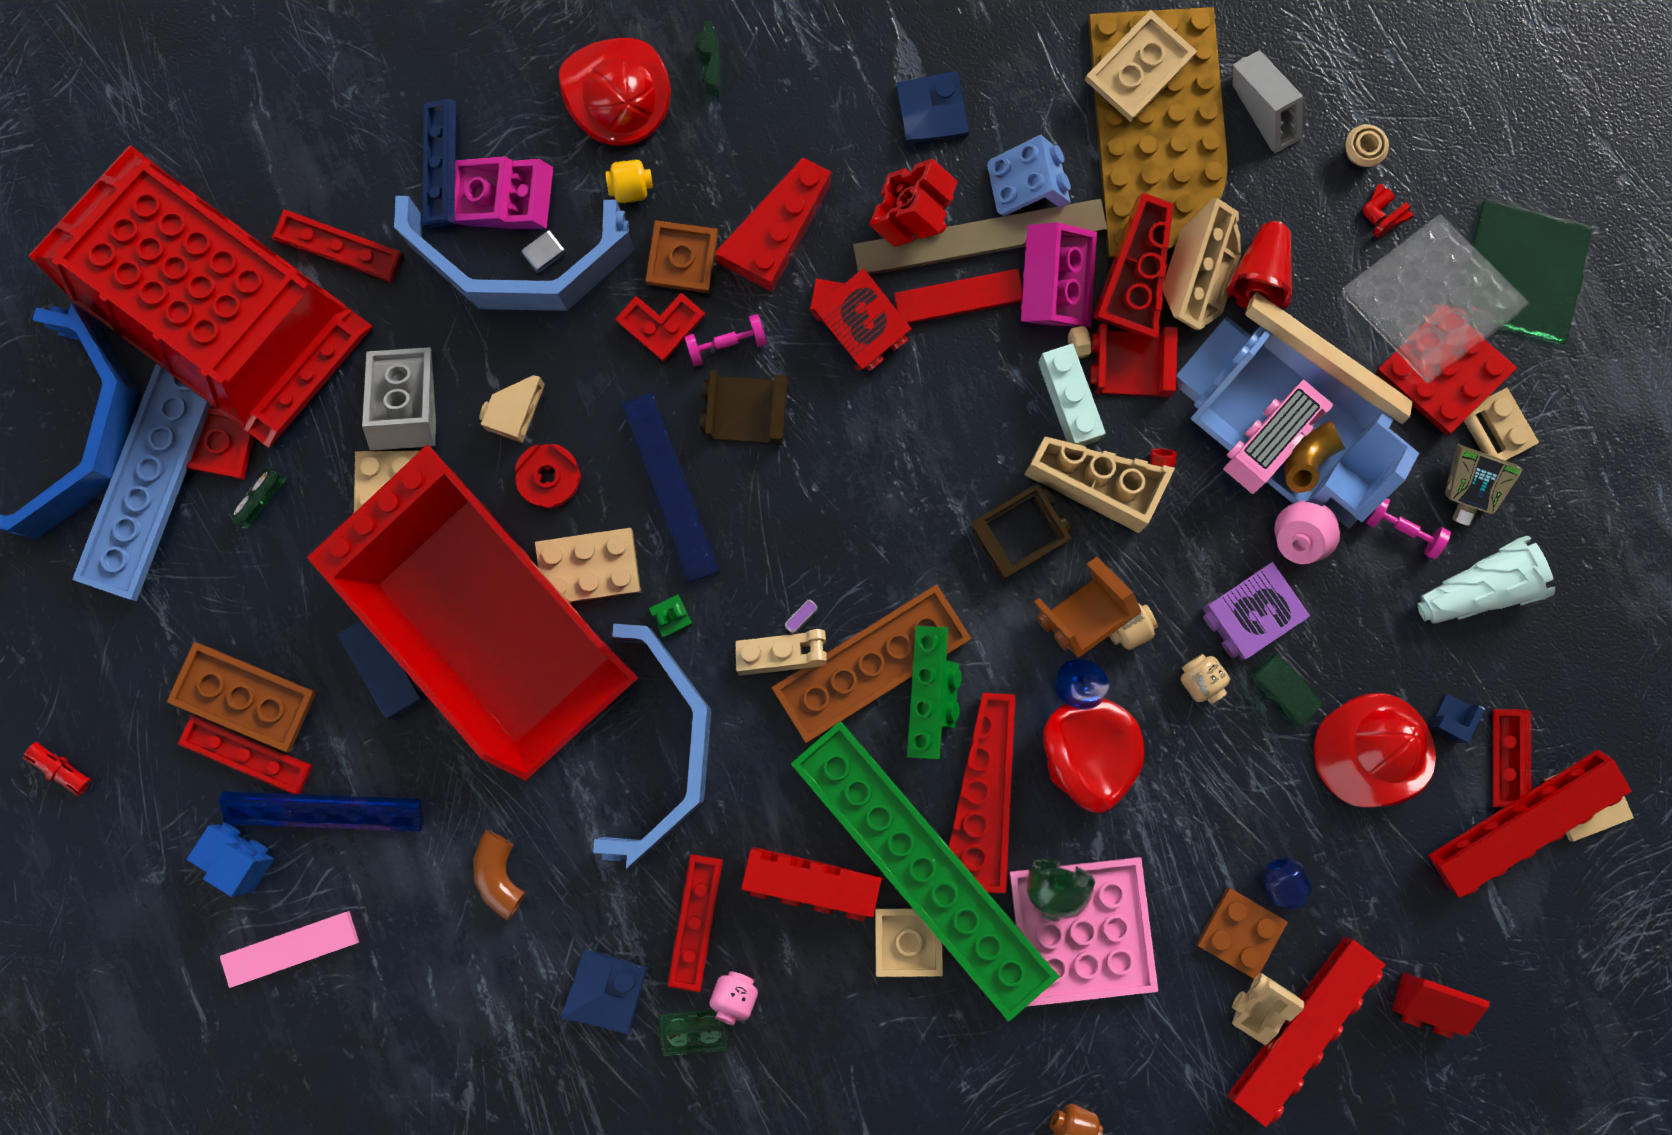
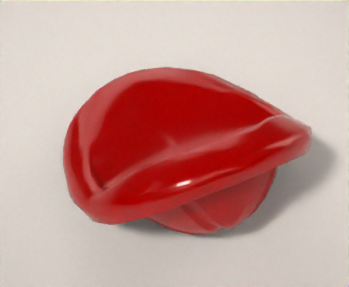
M614 38L594 42L574 52L560 67L561 95L568 112L586 134L601 143L613 146H626L638 143L653 134L667 114L671 94L667 69L655 49L642 40Z
M1369 693L1347 701L1323 720L1315 737L1314 758L1320 778L1333 794L1354 806L1369 808L1404 803L1423 792L1434 774L1436 764L1435 745L1426 722L1410 704L1390 694Z
M1086 697L1056 709L1044 726L1043 742L1048 758V771L1051 781L1056 787L1068 794L1078 806L1088 812L1105 813L1118 804L1139 776L1144 763V741L1136 719L1127 710L1113 701L1099 697Z

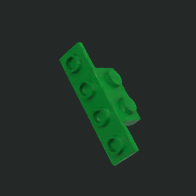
M916 626L907 757L940 759L942 727L955 728V723L959 717L960 708L957 702V692L961 685L962 675L959 663L946 660L948 627Z

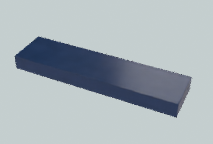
M450 98L423 104L422 225L427 228L455 224L456 102Z

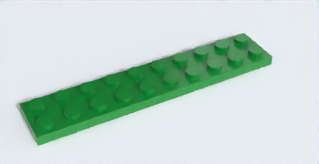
M841 721L791 763L1008 1022L1060 977Z

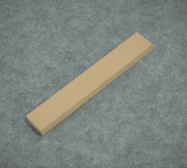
M1258 292L1250 299L1245 313L1248 318L1400 424H1403L1410 417L1412 400Z

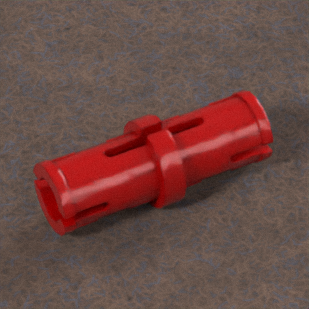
M38 742L33 743L24 753L23 760L46 774L45 778L50 782L56 781L77 797L84 793L92 781L89 777H86L69 765V760L64 757L59 758Z

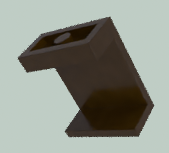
M710 370V378L703 381L702 395L703 398L708 399L707 411L701 410L700 430H705L706 438L709 440L783 445L788 390L787 375H774V380L723 377L718 376L717 370Z

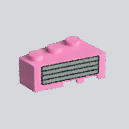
M1303 379L1281 402L1275 398L1263 411V414L1267 416L1265 420L1261 422L1257 419L1246 431L1245 435L1249 437L1244 444L1238 441L1229 451L1227 456L1231 460L1223 470L1251 494H1254L1269 480L1293 452L1292 450L1301 439L1311 432L1312 426L1332 408L1333 404Z

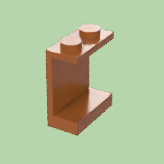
M1095 557L1086 564L1093 580L1055 608L1050 610L1040 598L1034 601L1040 613L1036 616L1040 625L1046 632L1052 630L1055 633L1053 636L1064 651L1070 649L1078 658L1142 612L1134 593L1098 557Z

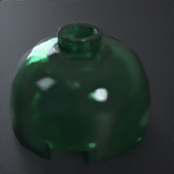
M1039 859L1034 861L1027 876L1026 888L1030 902L1041 912L1044 918L1051 921H1060L1061 919L1078 916L1088 907L1092 899L1095 879L1077 866L1073 872L1059 867V860Z

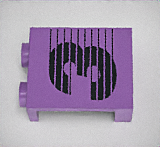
M1273 562L1265 565L1256 571L1254 575L1202 608L1206 613L1203 615V618L1209 628L1214 632L1216 630L1219 632L1224 640L1222 642L1224 650L1232 659L1236 657L1238 661L1246 660L1310 617Z

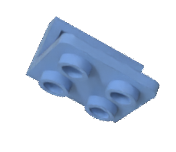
M1040 134L988 161V172L996 209L999 214L1006 216L1044 197L1059 208L1071 203L1068 193L1071 186L1068 177L1063 171L1064 155L1058 145H1053Z

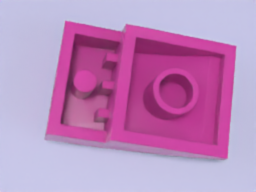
M506 156L455 160V224L502 229L547 228L553 167L541 159L512 161Z

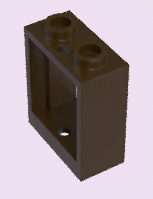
M1038 483L971 522L969 526L1002 582L1072 539L1069 535L1072 529L1063 515L1058 517L1052 507L1055 505L1052 495L1046 488L1041 489ZM1032 499L1056 540L1012 565L988 525Z

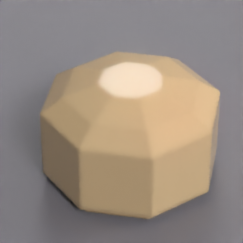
M1084 326L1071 328L1068 334V345L1073 343L1078 359L1089 357L1091 354V341L1088 330Z

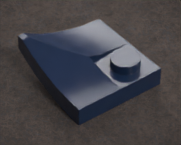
M958 71L896 83L907 142L934 141L969 135Z
M589 949L583 950L569 996L561 1014V1019L629 1034L648 968Z

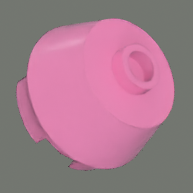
M1306 500L1298 501L1283 509L1275 522L1274 531L1280 552L1285 558L1297 564H1310L1322 560L1332 554L1339 543L1340 530L1337 517L1326 505L1320 506L1306 502Z

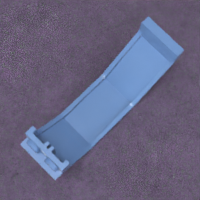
M395 197L394 228L411 249L478 309L568 311L635 251L629 234V222L626 221L625 211L620 210L617 200H604L603 232L600 243L559 278L552 281L471 279L422 238V214L410 197Z
M613 624L612 637L619 642L648 645L693 712L687 793L684 800L642 840L609 837L594 839L593 853H602L601 860L622 861L625 860L627 855V869L634 866L704 802L711 709L650 628L640 625Z

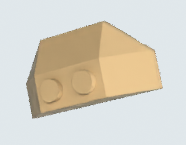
M1212 198L1181 229L1163 283V293L1173 316L1195 330H1201L1206 324L1223 314L1228 298V282L1241 258L1240 232L1237 225L1239 212L1218 198Z

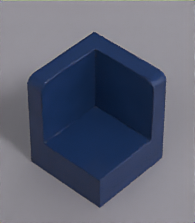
M1445 695L1428 728L1456 743H1469L1485 708L1480 705L1470 706L1451 695Z

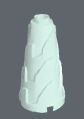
M1524 536L1515 539L1513 542L1500 548L1499 552L1477 562L1470 569L1443 581L1442 585L1423 594L1421 602L1417 603L1419 613L1424 621L1430 620L1435 624L1454 618L1460 620L1488 610L1502 609L1519 603L1524 605L1549 598L1555 594V586L1546 588V583L1554 580L1547 560L1537 543L1529 546L1526 545L1532 539L1531 537Z

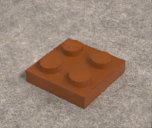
M655 220L646 284L710 293L718 229Z
M1227 887L1196 945L1255 979L1264 967L1288 922Z

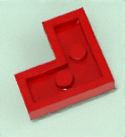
M680 293L660 316L635 296L615 320L664 363L685 340L684 336L689 335L706 315L691 300Z

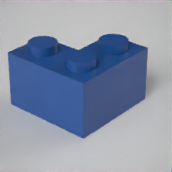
M223 822L222 825H208L186 860L207 872L203 879L230 897L253 893L274 858L266 854L268 849L264 845L254 840L247 842L239 837L241 832L237 828Z

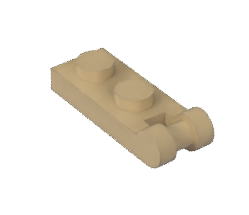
M813 629L806 633L736 641V671L739 676L824 666L827 664V653L823 651V644L826 643L825 631ZM810 646V652L802 654V647Z

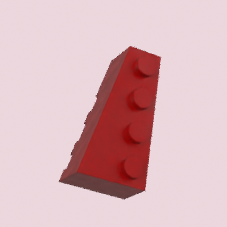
M802 158L715 252L717 264L773 292L831 186V171Z
M1142 193L1136 198L1092 319L1150 340L1159 337V318L1163 302L1162 292L1164 277L1166 276V257L1170 240L1173 203L1146 193Z
M753 847L750 849L741 890L749 891V895L768 899V896L782 898V903L800 907L801 902L814 905L813 910L833 914V909L846 912V918L865 922L866 916H874L882 877Z

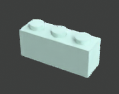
M1073 343L1042 353L1038 364L1066 441L1082 446L1100 441L1106 432Z

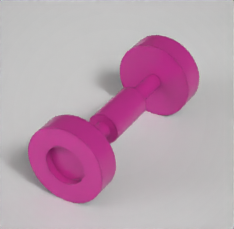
M758 314L749 316L751 330L735 334V331L714 337V341L697 346L694 334L684 336L693 366L703 365L700 356L701 351L714 347L719 350L738 344V340L753 335L758 347L767 345Z
M1389 499L1383 501L1364 520L1365 524L1374 528L1383 518L1393 523V528L1413 538L1418 536L1428 542L1424 555L1432 559H1436L1442 553L1451 534L1449 530L1439 527L1430 536L1420 531V526L1403 517L1395 518L1386 513Z

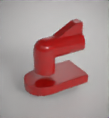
M1381 183L1377 185L1372 199L1362 209L1363 214L1374 225H1378L1373 231L1377 238H1381L1395 226L1414 217V214L1409 211L1411 206L1407 202L1386 217L1381 209L1392 202L1395 196L1390 189L1385 188Z

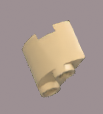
M1259 973L1253 980L1250 990L1247 993L1241 991L1235 998L1232 1008L1236 1010L1232 1024L1266 1046L1279 1033L1281 1026L1286 1020L1291 1022L1304 1009V1001L1264 974Z

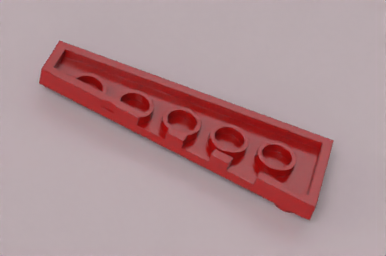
M982 693L948 847L987 892L1006 893L1015 695Z

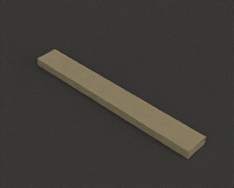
M1101 199L1065 205L1061 208L1052 207L949 226L941 234L923 239L918 237L913 242L894 247L885 238L853 244L858 272L864 268L869 275L1026 247L1027 225L1058 222L1095 231L1097 234L1106 232L1107 225Z

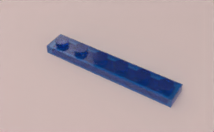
M652 392L623 402L624 411L688 581L693 582L719 572L720 570Z
M222 791L218 800L223 821L228 824L421 832L424 824L420 799Z

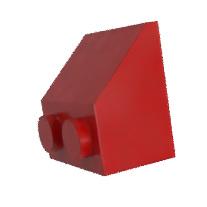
M1403 972L1392 1011L1402 1014L1401 1021L1421 1028L1422 1023L1425 1022L1434 1025L1433 1032L1453 1039L1455 1033L1467 1037L1489 1008L1490 1001Z

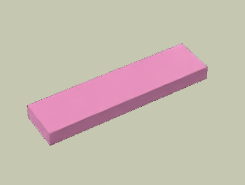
M350 911L221 955L220 959L228 986L231 988L357 944L359 940Z

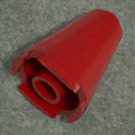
M1271 221L1260 226L1228 282L1227 295L1230 298L1232 294L1236 298L1235 304L1241 308L1247 309L1250 299L1256 292L1282 310H1285L1290 305L1292 298L1291 231L1279 221Z

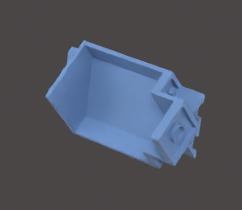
M1226 316L1176 375V387L1195 402L1194 406L1198 409L1190 419L1230 451L1238 441L1244 444L1249 437L1245 433L1257 419L1261 422L1265 420L1267 416L1263 414V411L1275 398L1281 402L1304 379L1333 404L1332 408L1312 426V430L1331 420L1346 449L1326 459L1319 466V481L1315 488L1308 492L1297 493L1287 486L1284 477L1285 461L1267 482L1292 503L1306 500V502L1320 506L1326 505L1333 511L1337 520L1348 529L1357 520L1363 522L1406 480L1419 452L1389 429L1394 420L1389 415L1260 326L1251 336Z

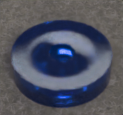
M1075 659L1064 663L1060 667L1055 679V690L1058 696L1066 704L1078 709H1092L1100 705L1109 688V681L1105 672L1099 666L1087 660Z

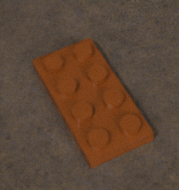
M194 642L167 703L282 751L290 752L317 692L208 646Z

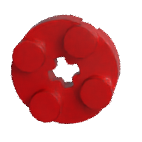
M544 444L532 446L520 456L516 463L515 479L517 489L534 506L555 509L567 503L578 490L581 480L578 463L572 454L560 445ZM552 468L555 469L553 474L555 480L552 483L546 482L543 484L540 482L543 478L540 474L541 470L549 471Z

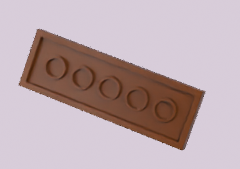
M937 584L827 652L826 665L800 669L771 687L806 743L913 676L916 626L948 627L947 655L972 639Z

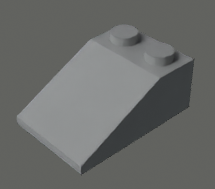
M431 347L366 352L362 428L370 451L425 447L427 444L435 446L436 415Z

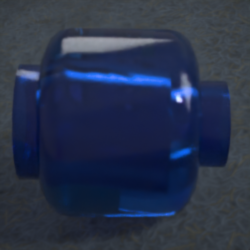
M1282 857L1273 860L1266 866L1262 881L1272 902L1277 906L1288 907L1289 909L1303 906L1306 903V898L1311 894L1312 884L1302 864L1298 861L1290 860L1288 857Z

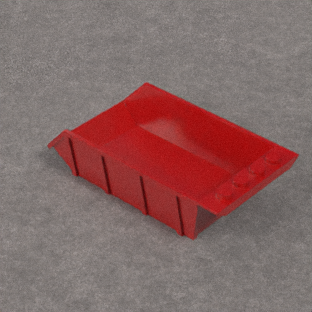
M131 145L125 149L28 255L72 301L268 448L273 445L373 328L371 324L350 310L346 305L179 183Z
M427 444L307 558L481 759L526 781L636 681L638 677L598 637L576 612L570 601L554 587L532 562L526 551L490 514L489 509L473 495L458 476Z

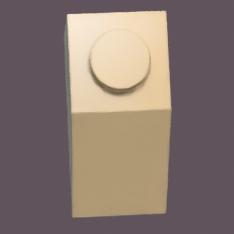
M533 375L492 394L490 401H486L482 406L480 412L481 425L489 432L523 443L545 385L542 379Z

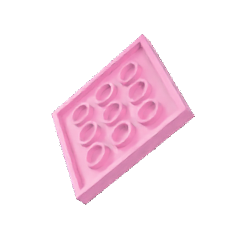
M1141 857L1009 872L1015 925L1060 976L1028 1006L1158 992Z

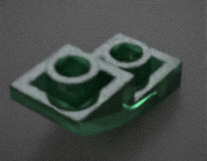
M706 21L704 32H698L696 51H700L701 62L704 64L702 83H706L707 94L720 97L722 64L719 43L712 22Z
M1273 654L1252 675L1268 699L1277 701L1294 725L1302 727L1323 705L1304 680L1277 654Z

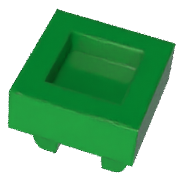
M678 594L649 608L663 638L692 625V621Z

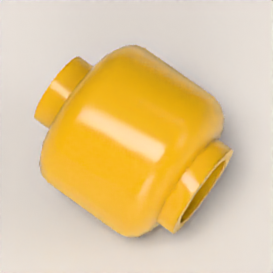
M640 160L615 162L611 165L610 171H606L609 197L614 196L618 203L645 200L647 189L653 188L651 170H644L643 163Z

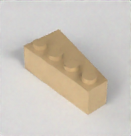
M1044 437L1024 475L1140 533L1148 525L1175 468L1165 465L1163 467L1148 464V461L1136 458L1134 460L1115 456V453L1086 449V446Z

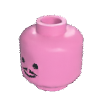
M730 971L729 975L719 977L709 1002L710 1007L717 1012L715 1018L730 1025H734L736 1020H747L758 996V990L753 986L754 980Z

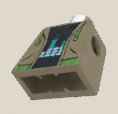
M1457 444L1445 490V495L1450 500L1458 502L1452 519L1461 524L1471 526L1477 510L1494 514L1523 469L1517 464Z

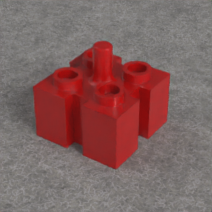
M933 158L915 164L911 172L903 168L889 173L881 191V195L884 197L883 202L876 205L869 226L894 247L913 242L918 237L923 239L943 233L947 227L944 222L947 212L944 209L951 204L958 181Z

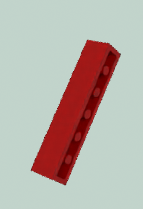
M1596 750L1435 850L1428 857L1446 886L1456 896L1461 898L1464 895L1474 893L1480 885L1493 877L1503 875L1509 867L1517 862L1532 857L1538 849L1546 844L1561 839L1567 831L1575 826L1590 821L1596 813L1604 808L1619 803L1622 797L1632 792L1614 759Z
M1343 937L1299 998L1304 1001V1009L1291 1022L1286 1020L1281 1026L1279 1033L1266 1046L1263 1045L1227 1094V1097L1265 1127L1270 1122H1276L1284 1111L1282 1105L1288 1097L1296 1095L1302 1088L1304 1083L1302 1078L1310 1068L1314 1069L1321 1062L1324 1056L1322 1051L1329 1041L1334 1042L1340 1036L1344 1028L1342 1024L1348 1015H1353L1360 1009L1363 1003L1362 996L1368 988H1373L1379 983L1383 976L1381 970L1386 964L1354 939Z

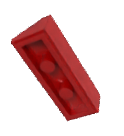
M1493 709V807L1504 808L1532 791L1530 710Z

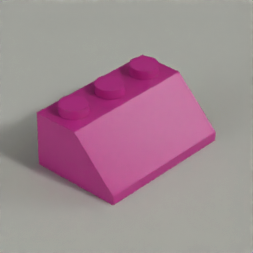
M1058 222L1027 225L1021 321L1040 325L1091 327L1097 232Z

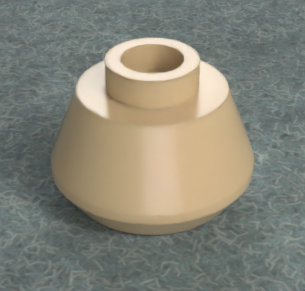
M1366 124L1354 128L1348 134L1345 149L1349 160L1353 164L1361 167H1372L1385 159L1389 150V142L1387 136L1380 128Z

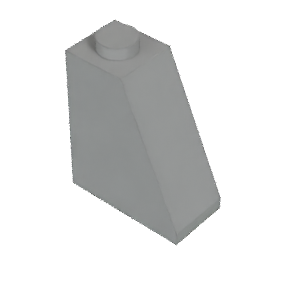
M1260 50L1233 64V88L1270 149L1277 153L1301 140L1303 95Z

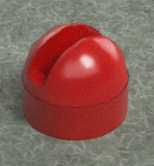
M1170 449L1151 450L1150 463L1155 466L1163 467L1165 465L1174 468L1177 453Z

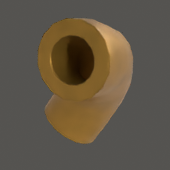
M1331 420L1312 430L1306 437L1304 436L1285 460L1284 477L1287 486L1292 491L1305 493L1315 488L1319 481V466L1326 459L1346 449Z

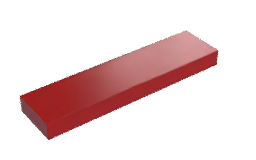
M283 209L272 239L276 242L389 283L393 282L403 258L401 251Z
M1018 269L894 293L896 309L908 324L1020 303L1023 298V289Z
M191 714L177 744L295 796H300L313 768L311 764L194 714Z
M690 854L667 987L701 992L723 859Z

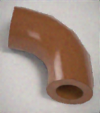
M485 830L473 858L474 882L483 902L500 917L509 921L526 893L516 887L509 880L506 873V862L514 845L498 834Z

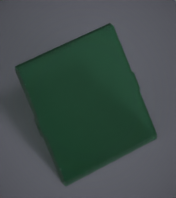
M1484 199L1472 248L1467 256V270L1457 308V316L1565 345L1569 336L1577 296L1582 286L1584 276L1582 274L1592 234V226Z

